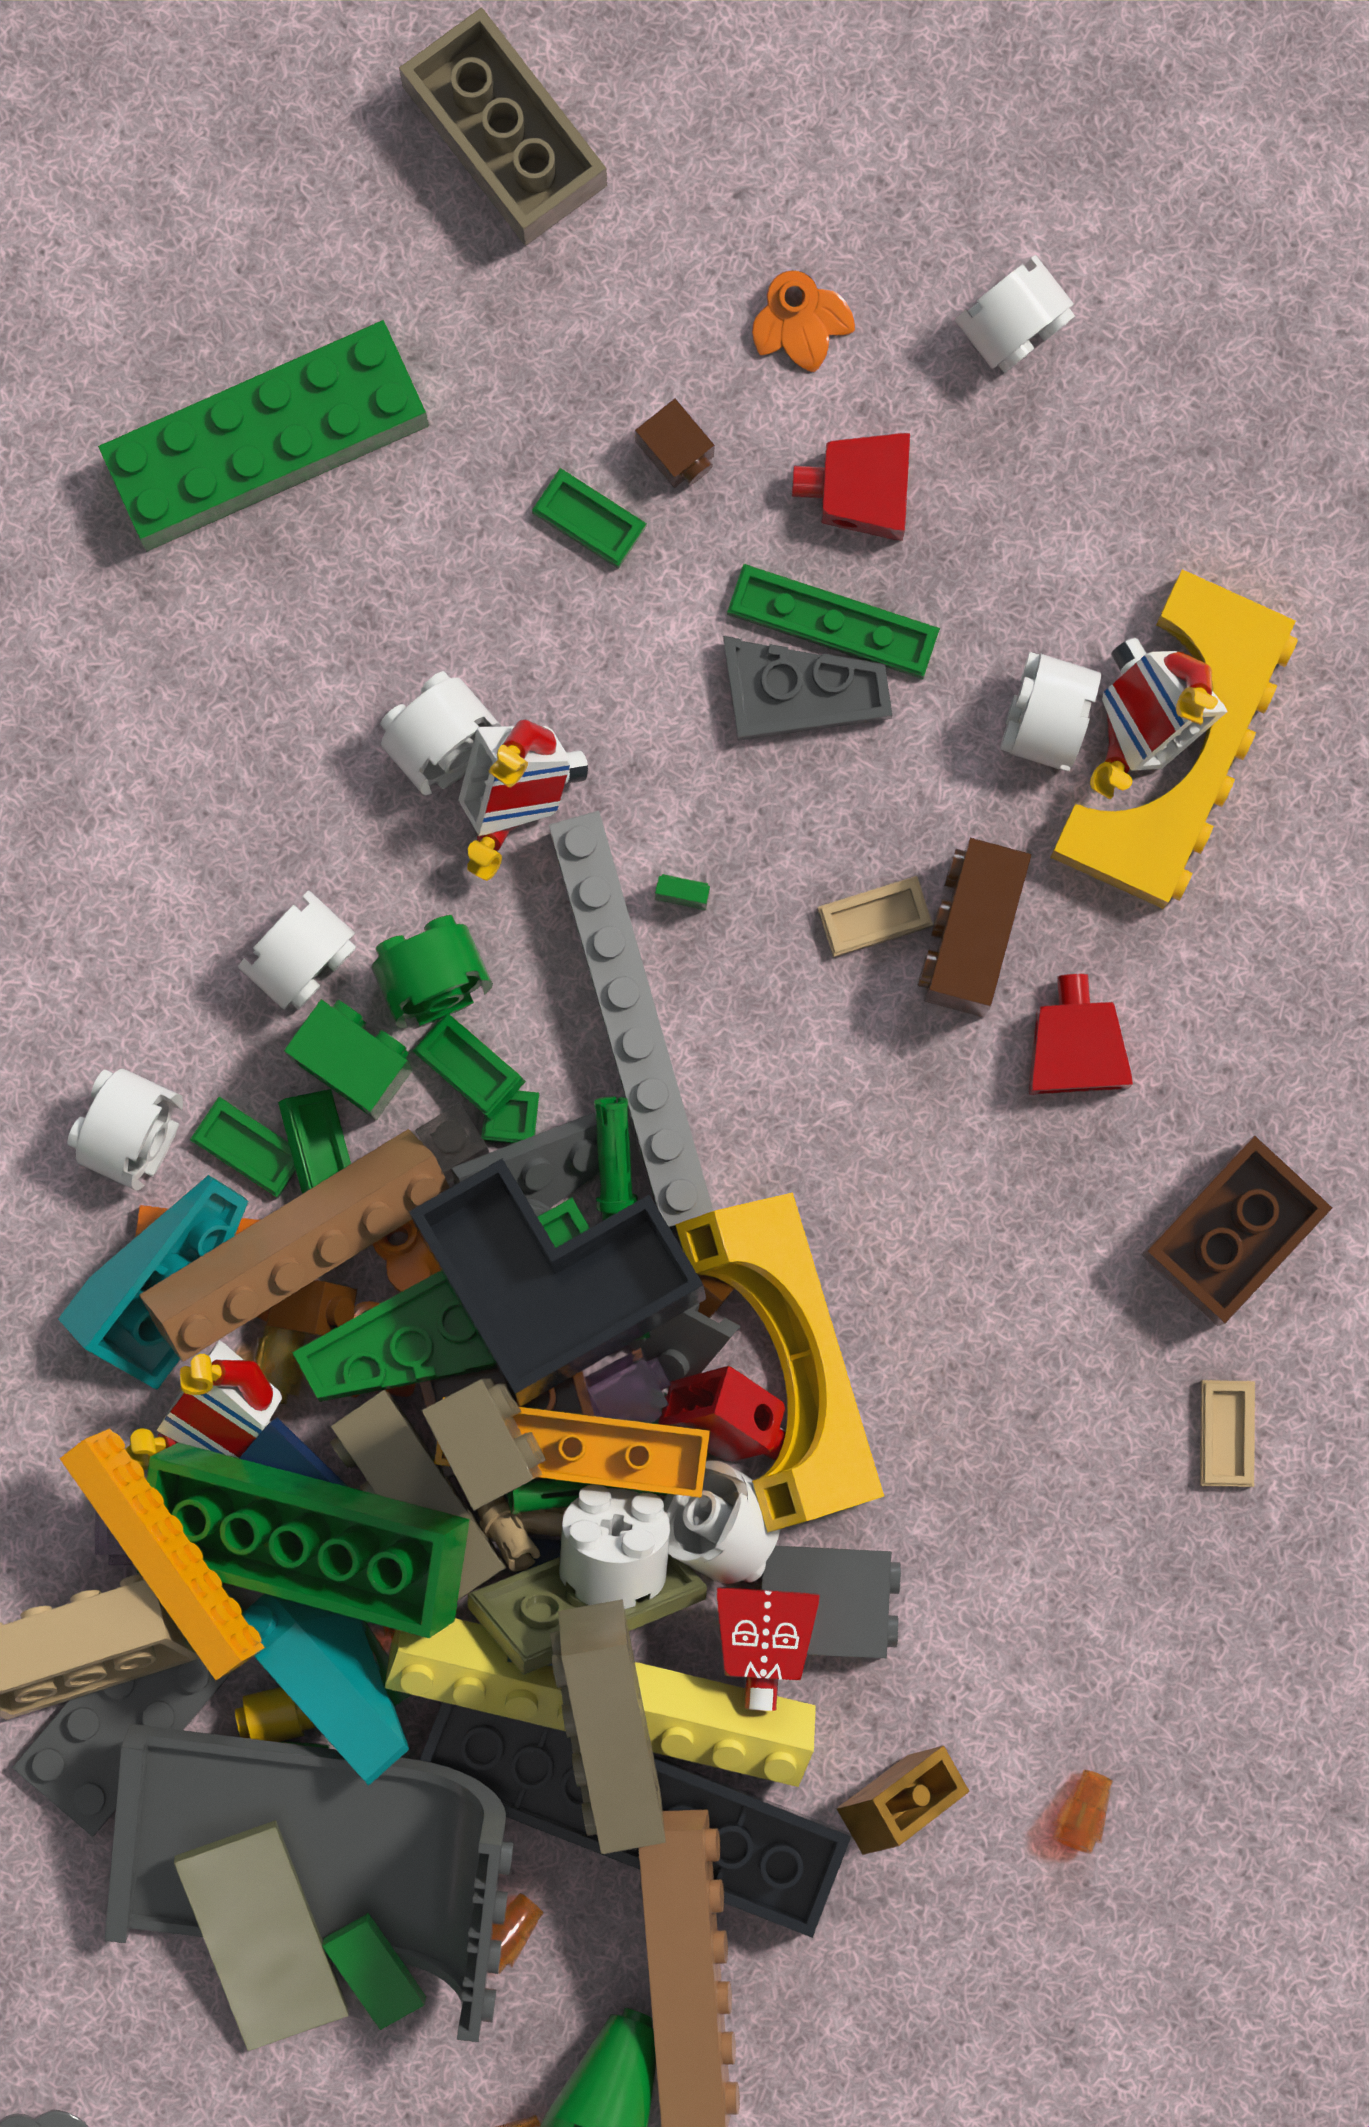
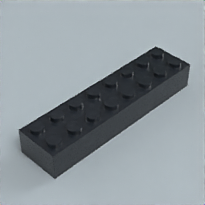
M442 1702L422 1752L421 1761L449 1767L480 1781L501 1800L507 1818L601 1854L597 1834L590 1836L586 1834L582 1813L583 1799L581 1787H577L572 1763L573 1749L571 1737L567 1738L566 1731ZM654 1756L663 1811L708 1810L709 1828H718L720 1858L719 1861L712 1862L713 1879L722 1880L724 1903L813 1938L850 1842V1833ZM639 1848L601 1854L640 1870Z

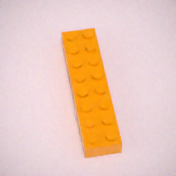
M519 1407L521 1413L513 1416L521 1434L532 1432L545 1456L546 1461L538 1464L543 1474L539 1476L540 1478L702 1497L710 1433L708 1430ZM437 1441L434 1464L450 1466Z
M109 1428L82 1440L59 1458L215 1681L240 1667L265 1648L261 1643L259 1632L246 1622L241 1614L242 1610L239 1604L233 1598H230L222 1588L220 1577L213 1570H210L203 1561V1555L198 1546L188 1540L183 1532L181 1522L167 1510L163 1504L164 1499L162 1495L147 1482L144 1477L143 1468L137 1461L131 1459L125 1450L124 1441L118 1434L112 1432Z

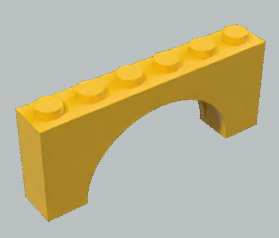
M1182 569L1156 626L1174 636L1193 658L1210 666L1212 670V691L1224 704L1228 712L1206 730L1201 751L1190 772L1178 785L1162 797L1143 806L1120 811L1096 810L1075 803L1050 858L1162 909L1166 907L1171 898L1180 901L1192 876V872L1184 869L1193 850L1199 854L1202 853L1214 827L1205 822L1213 804L1223 807L1235 781L1234 778L1227 776L1233 759L1236 757L1244 760L1256 732L1248 729L1255 711L1263 714L1266 712L1276 691L1277 685L1269 682L1276 664L1286 667L1298 642L1297 638L1290 635L1296 620Z
M793 1192L715 1210L675 1224L683 1251L696 1273L713 1276L726 1282L751 1304L770 1334L781 1363L786 1385L788 1410L785 1439L773 1466L767 1473L752 1481L767 1533L884 1497Z

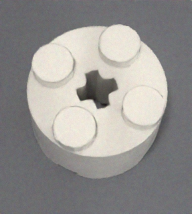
M1034 255L1025 265L1022 264L980 297L977 300L978 303L969 309L968 312L965 310L954 321L992 369L999 366L1006 373L1035 349L1030 343L1033 337L1039 334L1045 342L1075 317L1069 309L1074 303L1040 259Z
M1029 652L1020 681L1022 684L1019 693L1014 695L1005 722L1007 726L1000 750L1069 772L1070 767L1073 766L1090 720L1088 715L1091 702L1089 701L1095 702L1101 673L1044 654L1039 655Z
M444 671L432 676L421 688L422 694L407 707L404 704L394 707L380 722V725L386 731L381 741L382 748L423 795L432 794L429 785L437 783L442 789H445L466 773L477 728L501 727V724L460 678H450Z
M309 890L302 896V900L308 906L301 912L293 905L254 946L253 949L255 951L253 953L259 957L254 964L251 965L244 958L238 965V968L283 1010L290 1004L300 1010L320 988V984L314 978L326 966L335 972L356 948L350 941L355 932Z
M104 1069L98 1075L92 1087L91 1098L94 1101L86 1118L79 1117L69 1133L67 1144L76 1149V1161L78 1164L137 1191L145 1186L138 1179L143 1173L153 1177L169 1150L179 1123L171 1120L173 1106L182 1110L183 1098L180 1094L126 1069H119L114 1073Z
M706 1461L701 1498L667 1494L664 1500V1511L670 1523L668 1554L719 1583L730 1584L742 1580L751 1583L761 1577L765 1570L766 1560L777 1543L781 1529L767 1533L753 1486V1479L720 1461Z
M596 1484L585 1486L580 1490L579 1498L569 1505L563 1516L559 1567L562 1582L566 1585L567 1581L576 1590V1598L588 1605L623 1599L624 1609L635 1607L636 1599L650 1594V1599H652L661 1591L666 1580L670 1523L664 1511L662 1499L653 1493H638L616 1488L607 1489L602 1485Z

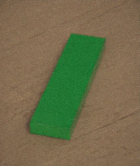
M743 564L727 611L729 616L859 659L884 664L887 668L920 679L924 678L940 630L938 627L747 564Z

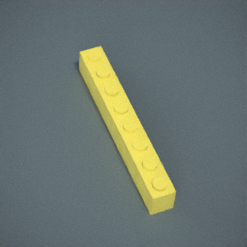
M455 1618V1622L431 1638L395 1630L390 1647L385 1682L386 1689L566 1731L562 1714L563 1699L561 1688H557L553 1666L546 1665L523 1675L513 1662H507V1654L483 1625ZM635 1662L652 1751L654 1753L799 1787L814 1752L816 1705L777 1696V1711L744 1709L746 1688Z

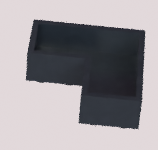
M503 1158L409 1211L417 1231L520 1406L706 1299L702 1281L650 1195L645 1196L555 1248Z

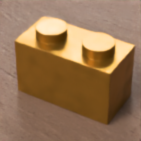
M943 1745L905 1756L836 1809L862 1855L900 1846L970 1791Z

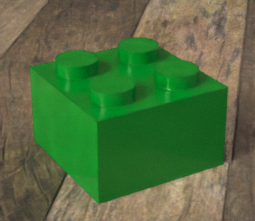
M321 999L287 1045L284 1052L295 1064L377 1121L413 1071L406 1059L409 1052L406 1051V1047L383 1030H380L376 1037L364 1030L363 1028L367 1023L362 1020L363 1017L342 1001L337 999L335 1004L330 1006Z

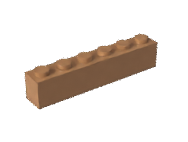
M407 1129L149 1288L139 1296L162 1337L182 1362L411 1221L412 1218L409 1211L450 1187L434 1154Z
M708 1810L663 1811L666 1843L639 1847L661 2127H728L731 2115L739 2114L740 2092L738 2082H729L728 2065L735 2064L736 2041L733 2031H725L724 2014H731L732 1990L730 1981L721 1980L720 1964L727 1963L728 1939L726 1930H717L716 1913H722L724 1909L722 1880L713 1879L712 1862H717L720 1858L718 1828H709Z

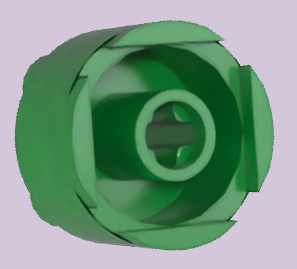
M452 915L441 916L430 921L424 926L425 932L409 939H405L403 935L394 936L381 942L375 948L378 958L372 964L371 969L394 1022L399 1028H408L405 1020L408 1018L416 1017L419 1026L442 1019L447 1012L451 1015L465 1009L474 1003L470 993L481 986L485 995L493 986L468 927L464 924H456Z

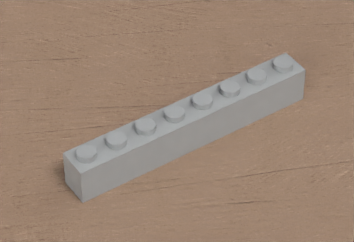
M599 811L549 824V831L625 1098L628 1099L629 1113L655 1204L670 1230L676 1229L675 1224L714 1210Z

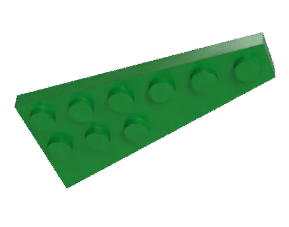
M573 1198L538 1216L555 1248L590 1229ZM441 1270L292 1352L319 1402L497 1368ZM648 1332L636 1340L650 1338V1333Z

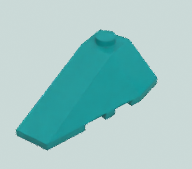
M207 1175L91 1275L58 1320L84 1349L157 1390L180 1361V1358L158 1331L139 1295L234 1237L249 1201L215 1178Z
M268 1594L262 1595L242 1613L246 1622L259 1632L261 1643L265 1647L254 1656L256 1660L368 1786L409 1750L394 1705L386 1692L379 1673L380 1667L376 1655L372 1652L366 1637V1628L363 1620Z

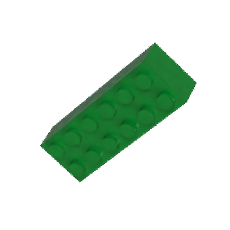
M381 320L101 444L98 447L146 552L425 429L429 427L426 411L385 321Z
M179 1442L150 1456L147 1482L151 1487L160 1492L164 1499L163 1504L171 1515L179 1519L188 1540L198 1546L202 1552L203 1561L210 1570L217 1573L222 1582L426 1638H431L455 1622L470 1519Z

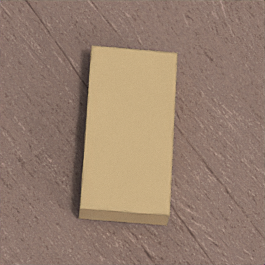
M917 876L817 908L833 958L933 926Z
M1201 1380L1200 1486L1254 1487L1255 1381Z

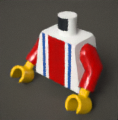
M1136 638L1121 643L1112 651L1111 656L1120 669L1122 676L1103 692L1102 701L1107 711L1109 746L1105 762L1096 767L1090 778V786L1094 791L1107 799H1111L1114 796L1115 787L1124 791L1132 785V777L1127 774L1129 769L1131 771L1163 769L1228 712L1224 704L1212 691V670L1208 664L1177 651H1160L1146 654Z
M526 719L518 721L515 726L477 728L458 799L478 833L477 840L472 841L468 846V857L471 859L467 863V870L485 881L490 880L500 867L502 855L497 851L500 850L509 832L522 824L552 816L558 810L564 785L585 781L588 776V764L582 751L565 752L552 729L540 726Z
M219 1340L208 1355L198 1354L192 1358L191 1367L183 1366L180 1368L182 1391L176 1397L157 1428L159 1432L157 1438H154L153 1433L148 1429H137L130 1437L131 1445L127 1446L125 1450L132 1460L137 1461L141 1465L143 1470L148 1469L150 1456L178 1442L240 1458L271 1422L269 1420L282 1399L281 1393L267 1380L256 1362L243 1360Z

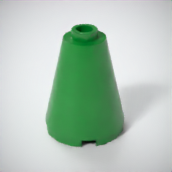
M624 2008L622 2016L611 2014L544 2115L540 2127H648L656 2071L654 2030L651 2028L653 2018L629 2008Z

